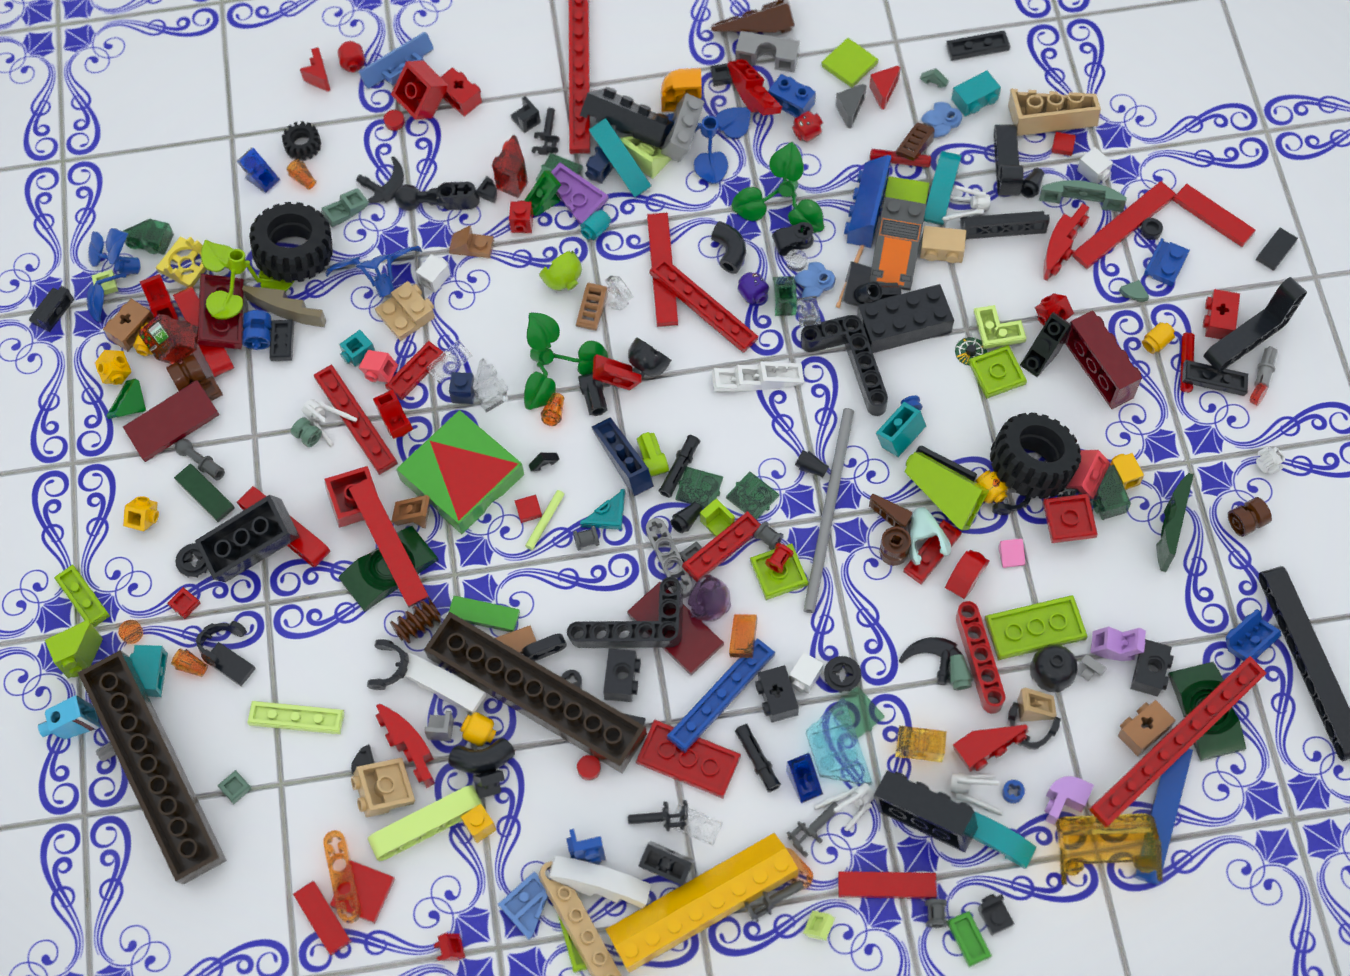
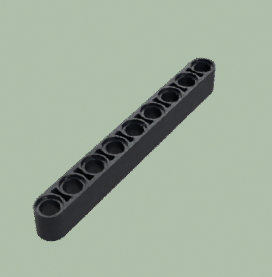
M1284 566L1262 571L1259 573L1260 585L1336 754L1341 761L1349 760L1350 708L1289 574Z

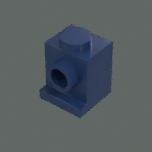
M596 146L595 155L588 159L585 175L588 179L602 184L613 170V165L601 147Z

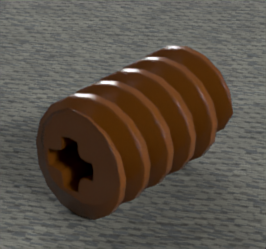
M429 597V605L422 601L420 602L421 609L417 606L412 607L414 614L406 611V619L398 616V625L390 621L393 630L401 641L404 640L408 644L411 643L410 635L417 639V630L425 634V625L434 628L433 620L442 623L441 615Z

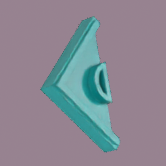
M621 489L618 494L600 505L586 519L581 520L580 526L622 530L625 489Z

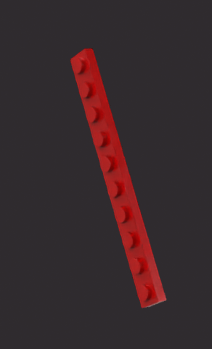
M569 0L570 154L590 153V115L587 118L580 116L587 93L590 92L589 0Z
M1251 656L1246 658L1089 808L1091 813L1105 828L1109 826L1267 673Z

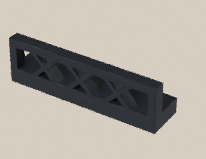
M1044 211L962 217L960 219L961 230H966V239L1043 234L1047 232L1050 217L1049 214L1045 215Z

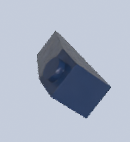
M611 417L592 426L593 432L634 496L654 487L649 468Z

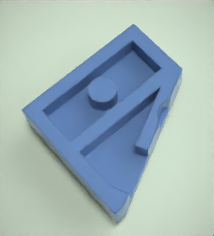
M534 871L498 903V906L523 935L530 940L548 895L543 884L540 882L539 876Z

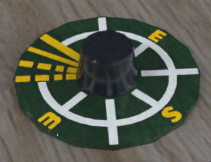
M973 337L963 338L955 347L956 358L965 365H969V359L987 353V349H983L981 340Z

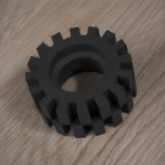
M301 121L300 125H298L297 122H294L293 127L290 124L288 126L289 130L285 129L283 131L282 142L290 158L293 159L295 157L297 161L302 158L303 161H306V157L312 159V154L316 156L318 154L317 150L320 151V136L314 125L311 126V123L307 122L305 125V122ZM299 138H309L308 142H306L305 144H294V142Z

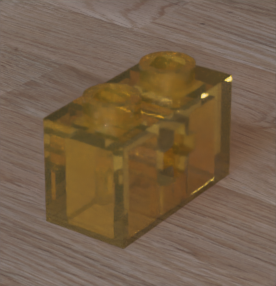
M899 726L895 757L942 762L945 755L947 731Z

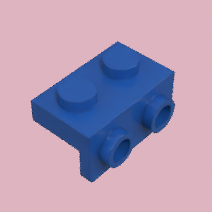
M1256 609L1251 614H1248L1236 628L1228 632L1226 636L1228 651L1243 661L1249 656L1255 660L1281 637V630L1263 620L1261 611Z
M574 829L569 830L571 837L566 838L572 859L597 865L601 861L606 860L601 836L577 842Z

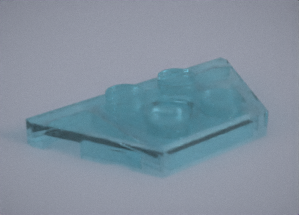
M842 698L805 732L819 777L872 785L845 699Z

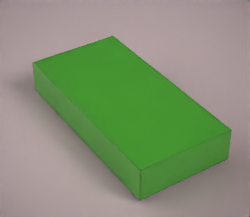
M970 911L948 920V927L968 967L991 958L992 955Z

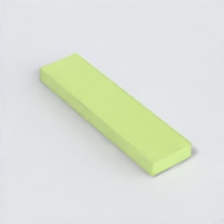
M252 701L247 723L249 726L341 734L344 711L340 709Z

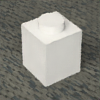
M1094 147L1080 158L1077 171L1090 182L1098 184L1100 181L1104 182L1110 177L1113 162Z
M431 254L416 271L418 283L436 293L450 276L447 261L442 257L437 258Z
M803 652L789 674L792 687L799 692L805 691L809 694L823 672L824 663Z

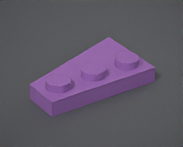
M559 163L551 171L561 183L560 188L556 192L580 225L592 213L598 212L608 201L606 193L562 163Z

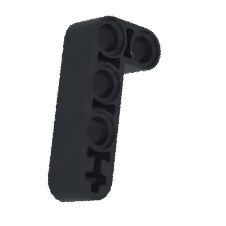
M994 125L993 136L998 196L1020 195L1024 171L1023 165H1019L1016 125Z

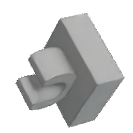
M1088 654L1081 661L1087 666L1081 673V676L1088 681L1095 672L1102 676L1107 669Z

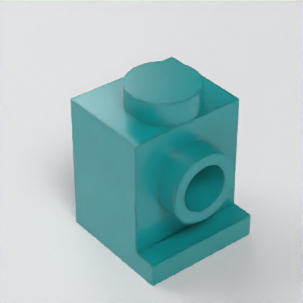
M358 330L339 344L342 353H340L342 359L347 364L351 362L354 366L362 362L368 350L375 351L373 343L361 330Z

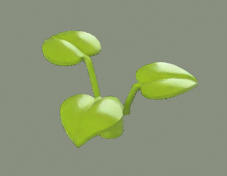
M205 240L201 250L203 266L212 272H221L225 267L231 271L229 293L216 291L211 293L206 300L207 310L216 319L232 318L242 310L243 299L238 295H233L235 274L243 273L246 267L256 282L261 283V288L285 290L286 292L295 282L286 283L285 280H274L273 276L268 277L263 274V271L259 272L258 277L250 266V261H246L245 253L241 249H233Z

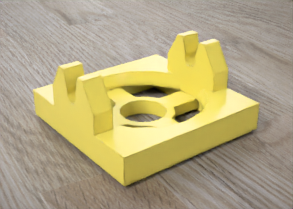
M180 236L156 266L157 271L188 288L193 287L200 279L201 274L207 270L203 266L202 260L200 266L195 265L194 262L198 254L201 257L203 245L198 240L194 242L192 237L185 239ZM182 250H192L188 256L180 257L176 255ZM171 260L178 263V269H172L170 266ZM184 260L192 261L191 266L188 268H182L181 263ZM193 271V273L188 275H182L184 272Z

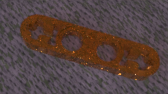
M332 830L325 835L323 844L339 918L344 923L351 924L356 922L361 915L347 840L340 831ZM334 837L341 840L337 843L340 853H335L332 844H329L333 842ZM338 859L346 861V867L342 871H335L333 868L334 862ZM343 882L351 884V889L347 894H340L338 892V887ZM340 900H349V905L352 909H355L351 917L343 914V912L347 911L346 903L344 901L340 903Z

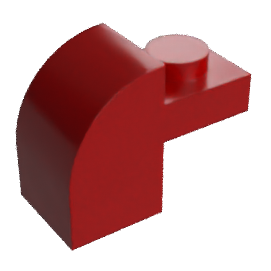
M158 274L140 281L155 321H160L162 326L179 320L161 275Z
M393 390L373 398L379 415L393 439L405 436L413 430Z
M966 551L953 570L945 588L965 599L972 591L979 576L987 568L990 560L986 559L979 552Z

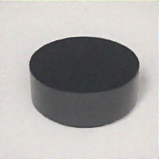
M1148 218L1142 223L1140 231L1144 238L1155 240L1161 236L1163 225L1155 218Z

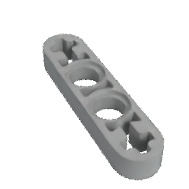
M653 518L646 524L647 537L665 576L676 579L681 576L683 585H687L686 590L683 591V598H687L693 590L692 580L689 574L682 568L683 561L666 524L660 518ZM653 526L660 528L661 538L658 539L656 532L652 531ZM664 543L669 544L671 550L668 553H662L658 550L659 546ZM674 562L679 564L680 569L677 572H670L667 566ZM671 587L673 593L677 590V587Z

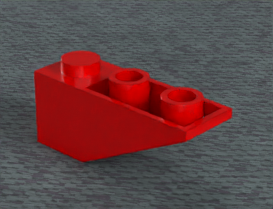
M1025 724L972 731L954 743L953 749L970 772L974 769L979 771L988 764L987 760L993 756L998 758L1006 753L1008 750L1006 747L1012 743L1017 745L1027 738L1028 726Z

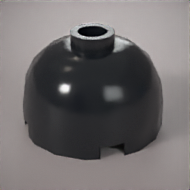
M637 337L628 350V360L634 367L632 371L641 374L642 378L644 375L650 377L659 376L668 368L672 361Z
M1049 644L1042 647L1033 656L1030 664L1032 679L1034 678L1035 682L1038 683L1037 686L1048 692H1061L1068 688L1074 682L1078 672L1077 660L1074 654L1066 647L1058 644Z

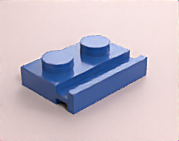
M1161 238L1144 275H1150L1153 277L1152 279L1172 287L1190 250L1172 242H1165Z

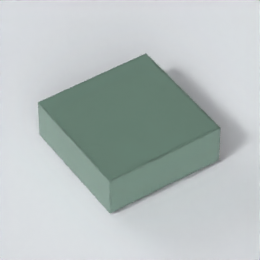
M236 770L217 785L233 804L252 789Z

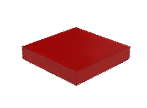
M1089 494L1043 500L1051 543L1097 538L1098 533Z
M350 860L330 906L375 924L395 878Z

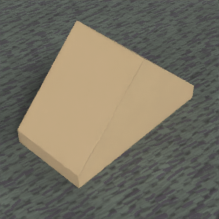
M1026 687L1021 689L1017 698L1020 722L1053 720L1055 716L1057 717L1054 696Z

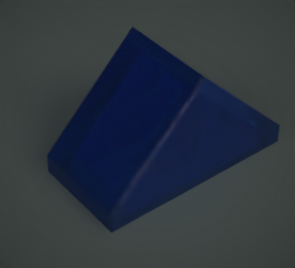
M810 753L787 761L786 772L801 803L823 794Z

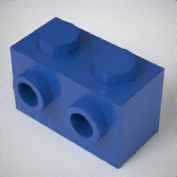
M780 74L768 90L772 97L782 106L781 110L796 118L804 112L810 111L815 104L816 91L783 74Z

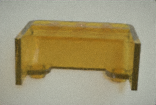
M1144 813L1120 814L1106 828L1094 815L1068 816L1057 819L1056 834L1062 885H1067L1066 875L1073 876L1079 874L1084 869V864L1133 862L1134 867L1144 873L1155 870L1157 881H1163L1161 842L1155 819L1152 815Z

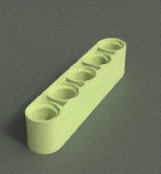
M466 786L373 833L368 837V842L377 861L386 860L461 822V816L480 803L482 804L474 786Z

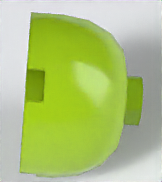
M572 250L551 261L552 265L549 269L545 266L539 273V277L549 288L553 290L567 288L569 291L578 285L577 279L581 276L582 266L579 258Z

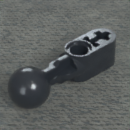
M445 182L440 184L438 188H431L428 191H419L414 185L405 184L400 186L395 193L396 204L405 211L416 209L420 203L443 206L447 210L473 209L480 203L475 185L471 182Z

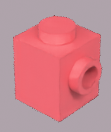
M368 350L359 369L365 374L364 377L371 382L381 381L389 383L398 364L389 353Z

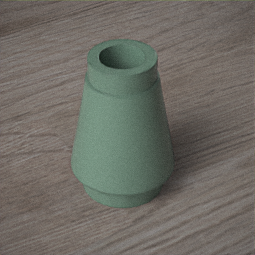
M964 655L951 656L950 685H953V690L971 688L973 679Z

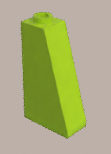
M914 452L906 461L907 467L904 472L959 529L969 530L989 490L923 453Z

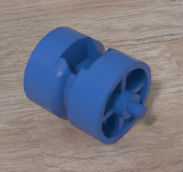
M252 310L243 315V346L253 350H263L270 346L272 317L269 313L261 310Z

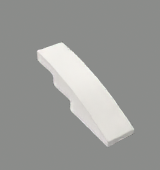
M760 362L758 366L737 365L735 369L714 368L712 371L714 391H757L804 384L801 363Z
M407 651L409 662L405 678L416 682L419 687L435 693L440 699L475 713L487 695L485 692L445 669Z
M557 855L553 859L548 878L589 897L596 893L615 903L622 899L641 909L647 904L651 884L628 874L590 862Z

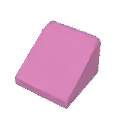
M1022 538L1000 541L998 548L1002 568L1025 565Z

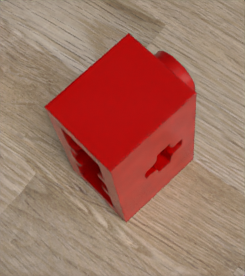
M452 67L441 76L449 85L443 99L464 117L482 103L480 88L475 83L472 84L468 81L462 72H458Z
M1214 289L1211 297H1207L1205 309L1208 310V315L1204 316L1202 325L1203 328H1206L1205 337L1222 339L1236 329L1240 293Z

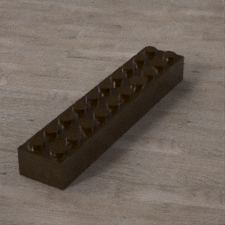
M451 612L448 613L424 648L430 660L588 754L595 756L598 760L620 773L624 772L647 735L644 725Z
M119 650L78 672L175 881L186 884L226 862L227 860L130 657Z

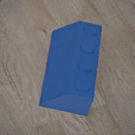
M885 155L865 163L864 170H859L857 182L860 183L859 188L855 187L853 200H856L855 205L851 204L848 217H851V221L846 222L844 234L847 235V243L864 245L868 248L872 247L887 187L891 155Z

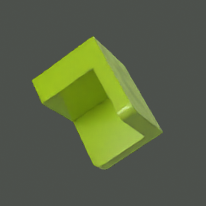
M716 498L700 512V522L716 537L735 522V516Z

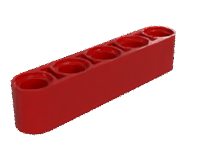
M191 286L174 294L173 297L197 342L199 298ZM198 345L214 377L234 369L225 348Z
M252 486L237 501V504L244 511L266 496ZM290 516L300 537L286 546L315 568L331 551L319 538Z
M965 601L958 607L956 623L981 705L987 713L995 714L1002 709L1005 701V692L979 609L974 602ZM962 612H969L973 617L966 618L962 615ZM976 633L979 638L972 639L968 634ZM975 654H982L986 659L978 660ZM988 675L992 678V681L986 682L981 676ZM988 697H996L999 703H991Z

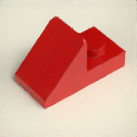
M319 47L311 49L313 57L309 58L311 66L300 69L303 81L322 90L331 91Z

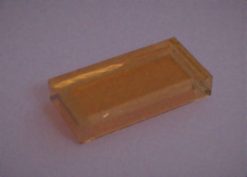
M734 614L729 649L730 657L753 658L757 615Z

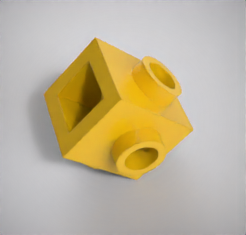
M104 350L95 361L97 372L103 384L121 385L132 372L123 351Z
M139 496L127 503L124 508L123 526L140 531L148 529L158 520V502L152 501L148 497Z

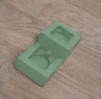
M359 188L341 194L340 201L322 207L321 213L328 220L330 226L334 227L358 214L369 205V202Z

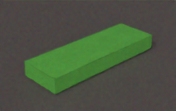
M453 596L449 612L470 624L507 632L515 631L520 610L459 596Z

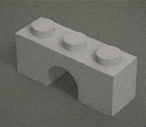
M740 31L735 61L737 59H744L750 65L755 66L760 56L770 55L775 58V70L794 73L799 56L800 41Z
M688 93L682 97L676 106L672 121L675 123L666 137L661 154L678 162L687 154L705 101Z

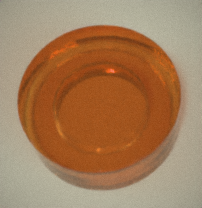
M127 620L120 625L118 633L125 643L134 644L142 638L143 628L137 621Z

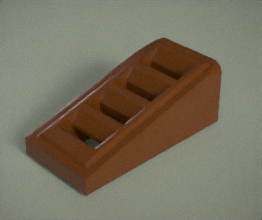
M917 122L896 150V154L914 161L933 142L935 129Z
M876 494L871 495L869 507L893 527L897 526L907 530L912 520L913 513Z

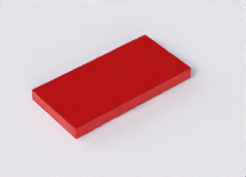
M654 719L636 759V764L723 799L741 754L700 737L684 753L667 739V735L674 727Z

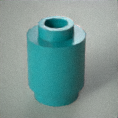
M603 210L592 213L580 225L581 234L588 240H596L609 227L611 222L609 215Z

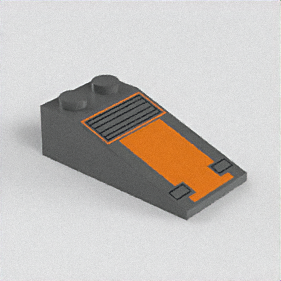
M889 197L884 198L869 282L898 283L901 289L911 291L926 204Z

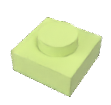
M109 270L91 275L93 285L98 280L114 276V272ZM116 279L101 284L104 295L118 291Z
M812 911L803 933L808 937L826 941L835 918L828 913Z

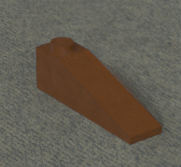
M776 0L763 5L760 11L751 9L743 13V17L739 18L737 15L711 25L712 31L725 32L780 31L782 34L791 31V27L795 26L789 0Z

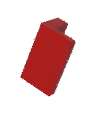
M601 355L594 356L593 379L629 391L641 383V374L632 372L633 367L631 365Z

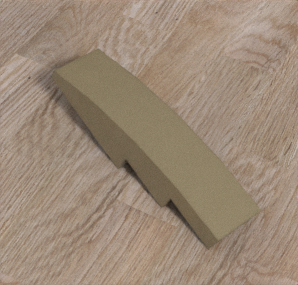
M243 286L242 288L246 299L265 311L288 320L293 319V321L325 327L326 318L323 310L306 308L304 300L287 298L285 290Z

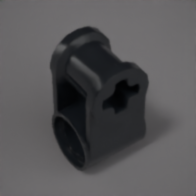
M801 222L776 230L772 234V238L779 255L787 256L810 248L814 242L812 236L814 230L813 226L808 222Z

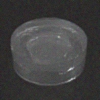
M798 249L790 251L786 256L787 267L792 271L803 270L807 265V255L805 252Z

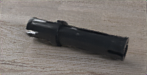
M688 435L681 450L677 451V458L661 488L658 490L661 495L668 498L672 497L687 465L693 461L692 456L700 444V439Z
M743 724L739 726L735 733L751 759L756 775H759L767 792L778 789L781 784L772 770L773 765L770 761H767L749 725Z

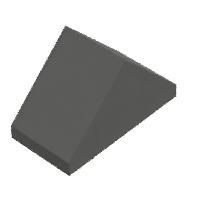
M861 84L836 93L835 106L847 128L851 129L865 99L867 85Z

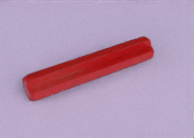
M871 149L870 160L891 155V163L920 167H930L931 164L930 155L920 154L914 161L897 155L896 151Z
M1188 332L1182 336L1180 390L1189 393L1192 391L1193 385L1182 382L1183 363L1186 360L1194 361L1195 335Z

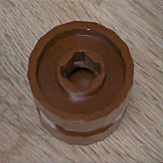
M194 354L183 358L181 364L175 362L166 367L178 391L188 386L191 382L196 380L200 382L206 379Z
M1255 497L1245 502L1244 506L1240 505L1228 512V520L1235 533L1244 537L1254 532L1256 528H1261L1271 523L1272 515L1267 504L1261 498Z
M896 526L888 528L883 533L879 553L881 559L886 564L897 566L906 561L911 545V537L908 531Z

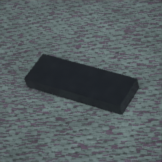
M1005 30L946 41L951 61L1010 50Z
M1189 360L1183 363V383L1245 396L1248 393L1247 373L1229 369L1218 372L1212 365Z

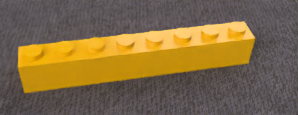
M773 833L605 930L630 973L743 908L745 902L750 904L762 897L764 891L769 893L799 875V870L786 847L777 835Z

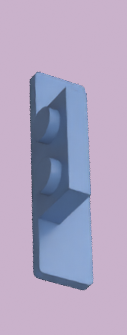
M426 32L419 34L361 69L359 74L365 87L369 89L384 79L392 85L396 84L406 61L424 60L422 56L434 49Z

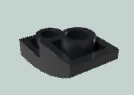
M853 261L850 262L841 302L857 307L863 304L856 299L855 290L859 285L869 283L871 267Z

